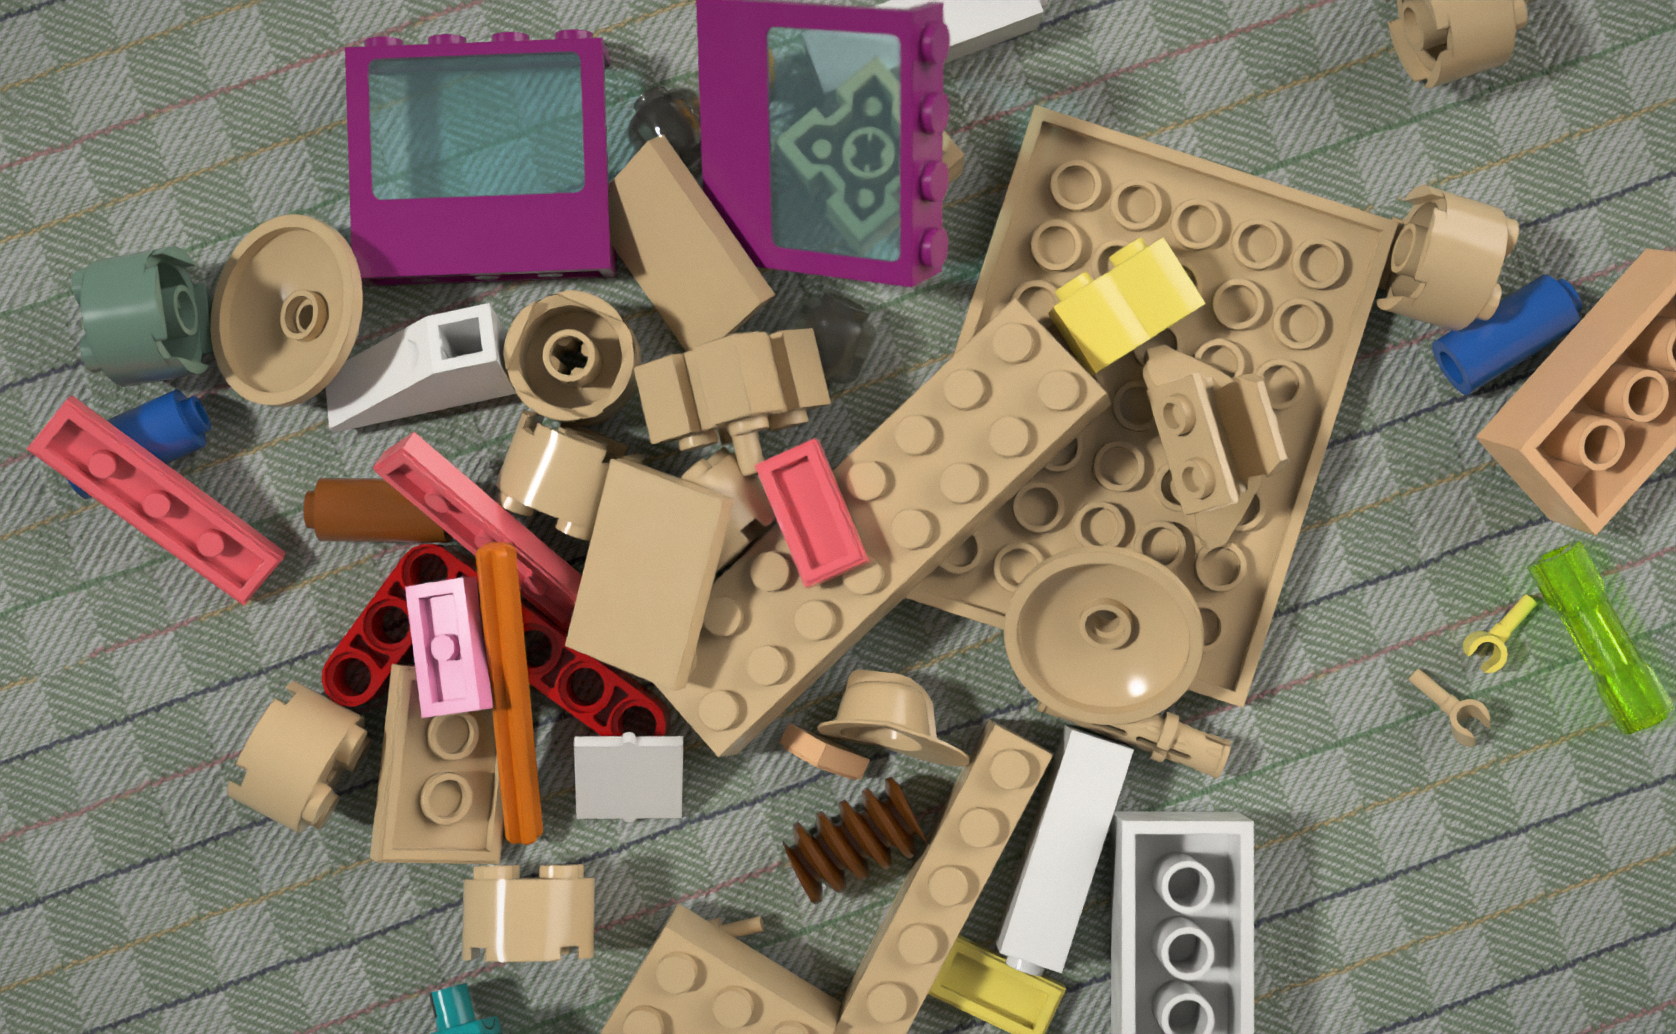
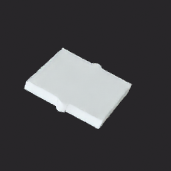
M626 732L622 736H574L577 819H623L625 822L630 823L636 819L682 818L683 736H635L632 732Z

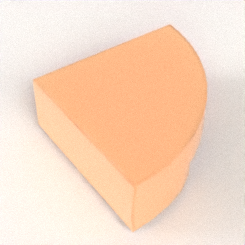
M788 723L780 740V744L784 745L783 748L809 764L856 781V778L862 779L870 759L834 741L791 723Z

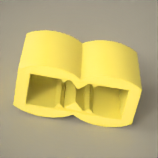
M1140 237L1109 257L1114 269L1093 281L1088 271L1054 292L1060 303L1055 305L1048 314L1080 365L1090 376L1095 375L1206 304L1164 237L1150 246H1147L1144 239Z

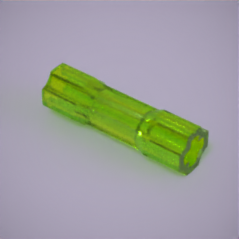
M1581 540L1571 541L1534 559L1526 568L1548 607L1561 618L1594 676L1596 691L1619 732L1624 735H1630L1634 732L1651 728L1669 718L1668 715L1676 707L1653 667L1644 661L1605 594V582Z

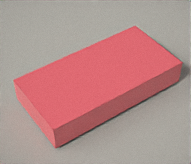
M814 438L754 465L805 588L811 589L870 563L819 440Z

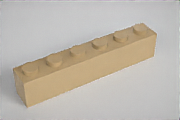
M991 719L988 720L969 756L970 764L963 767L926 838L928 844L924 841L840 1001L841 1007L833 1034H907L1053 756L1047 749Z

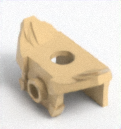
M1165 344L1149 348L1144 356L1146 365L1143 369V378L1148 388L1146 390L1184 516L1187 515L1189 528L1193 535L1200 539L1201 545L1207 550L1225 545L1254 498L1262 482V474H1265L1266 478L1282 472L1291 461L1286 456L1278 430V421L1272 410L1264 384L1265 377L1251 373L1235 376L1236 381L1233 382L1228 375Z

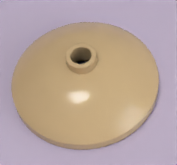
M289 214L278 216L252 230L238 244L226 262L218 280L212 302L211 341L215 359L223 377L231 388L245 399L271 407H288L300 404L322 391L338 374L349 357L356 342L362 319V281L354 253L347 241L336 229L323 221L305 215Z
M1085 546L1069 549L1047 558L1035 566L1023 578L1014 591L1007 609L1004 623V643L1009 662L1023 686L1041 703L1074 720L1099 725H1119L1150 718L1170 707L1187 691L1201 663L1204 630L1199 609L1192 595L1179 578L1157 561L1132 550L1112 546ZM1108 610L1116 613L1118 617L1106 620L1100 617L1097 612Z

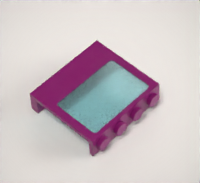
M696 0L703 192L754 265L761 268L904 287H914L942 272V265L948 252V236L945 229L942 228V200L946 195L949 183L948 167L943 161V131L949 119V101L947 95L943 93V63L947 58L950 47V33L947 24L944 22V2L931 1L905 9L779 0Z
M580 29L558 31L555 33V39L530 40L528 34L521 32H500L491 36V42L467 43L466 38L460 35L439 34L430 36L428 44L403 45V41L398 38L371 37L364 40V46L345 47L351 249L356 258L363 285L366 287L617 278V253L611 245L605 89V66H610V54L602 37L593 38L592 32Z

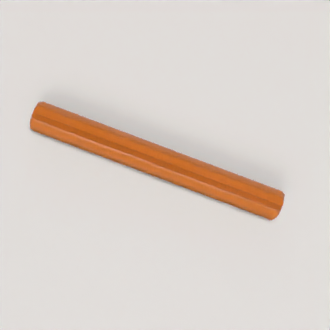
M488 542L483 547L477 549L476 564L493 703L492 715L506 839L511 844L522 843L530 845L535 843L537 837L542 835L543 823L516 550L509 542Z

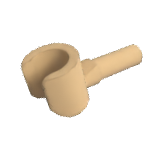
M1419 668L1408 679L1450 717L1451 732L1458 743L1468 747L1476 745L1475 737L1472 733L1459 724L1465 718H1476L1485 727L1491 728L1488 709L1483 703L1473 699L1459 701Z

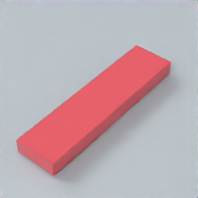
M73 395L63 403L27 448L33 455L243 606L279 565L286 554L284 550Z
M415 432L383 452L372 467L375 472L473 555L476 556L477 549L483 547L488 542L511 543L516 550L520 594L561 629L569 631L582 578L579 572Z

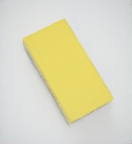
M958 935L928 994L1011 1034H1045L1066 991V987L1064 984L1043 974L1042 976H1034L1016 970L1005 963L1007 957Z

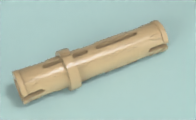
M1040 701L1037 706V711L1065 719L1083 728L1149 752L1148 758L1162 763L1164 759H1168L1194 768L1216 779L1220 777L1231 749V740L1202 732L1178 722L1179 716L1167 711L1163 715L1156 714L1138 722L1119 725H1099L1064 716Z

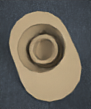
M859 669L851 672L836 719L823 722L817 727L820 734L829 738L851 743L875 745L935 764L958 767L970 764V758L967 754L937 739L933 702L926 691L911 678L896 673Z

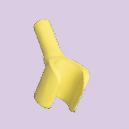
M1525 594L1489 632L1480 630L1469 634L1463 642L1464 654L1469 657L1476 651L1479 645L1491 642L1494 648L1493 654L1488 660L1484 661L1480 669L1485 673H1493L1501 669L1506 663L1508 656L1504 643L1511 637V633L1537 606L1536 601Z

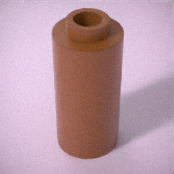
M320 478L317 481L315 491L309 490L305 494L303 507L304 522L308 529H315L317 539L321 542H450L452 538L450 534L383 478Z

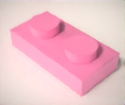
M462 577L405 587L422 718L493 708L476 577Z

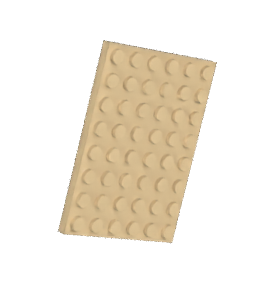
M1034 105L953 356L1016 298L1079 363L1048 314L1055 305L1060 303L1054 292L1088 271L1093 281L1114 269L1109 257L1140 237L1144 239L1147 246L1164 237L1206 304L1091 376L1107 392L1111 405L905 598L1004 630L1007 609L1014 591L1023 578L1035 566L1047 558L1069 549L1085 546H1112L1132 550L1157 561L1169 569L1186 586L1199 609L1204 630L1202 659L1198 672L1187 690L1244 708L1399 222ZM1164 344L1228 375L1233 382L1236 381L1235 376L1251 373L1265 377L1264 384L1272 410L1278 421V430L1286 456L1291 460L1282 472L1266 478L1265 474H1262V482L1227 544L1210 550L1202 546L1200 539L1193 535L1189 528L1187 515L1184 516L1146 392L1148 388L1143 378V369L1146 365L1144 361L1146 350ZM1108 610L1097 612L1100 617L1106 620L1118 617L1116 613Z

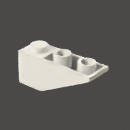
M490 303L426 316L347 360L334 379L326 386L330 431L335 433L517 394L510 382L503 357L507 332Z

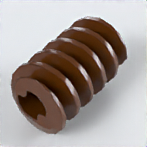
M892 777L884 779L886 799L883 801L869 788L861 791L863 811L858 812L845 799L840 801V822L836 824L823 811L817 812L816 823L818 833L814 835L799 822L793 824L795 844L789 847L783 841V845L804 891L815 905L823 901V880L836 892L841 893L846 889L845 869L850 870L863 882L869 878V857L884 870L892 867V846H895L909 859L915 856L914 835L918 834L928 844L899 783Z

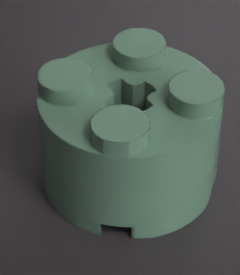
M169 246L100 259L92 262L88 268L76 270L73 273L71 280L72 291L77 303L81 306L82 320L86 333L80 340V352L83 362L89 371L93 373L103 371L115 384L122 387H130L202 374L207 370L209 365L201 363L204 354L214 353L210 329L212 303L205 283L193 285L185 268L196 265L184 250L176 246Z

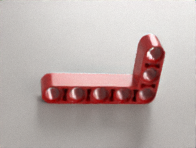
M421 544L411 548L401 558L327 659L322 670L321 682L325 693L330 699L342 706L354 707L380 699L389 691L392 664L408 665L413 658L410 621L406 637L400 642H396L385 634L383 618L391 607L396 606L402 609L409 619L405 587L424 584L420 576V568L425 559L434 554L441 557L448 569L446 580L476 577L479 595L477 564L457 549L448 545ZM520 596L524 637L531 630H539L548 636L552 644V654L544 665H535L527 660L529 684L601 736H622L626 733L624 715L627 709L632 706H643L654 714L656 731L653 736L667 735L670 729L671 715L667 705L657 695L621 669L565 646L568 631L561 629L538 608ZM354 658L363 661L369 667L371 673V682L368 689L363 693L354 691L348 685L345 678L346 668ZM591 668L601 675L604 682V692L597 702H585L575 694L573 678L579 669Z

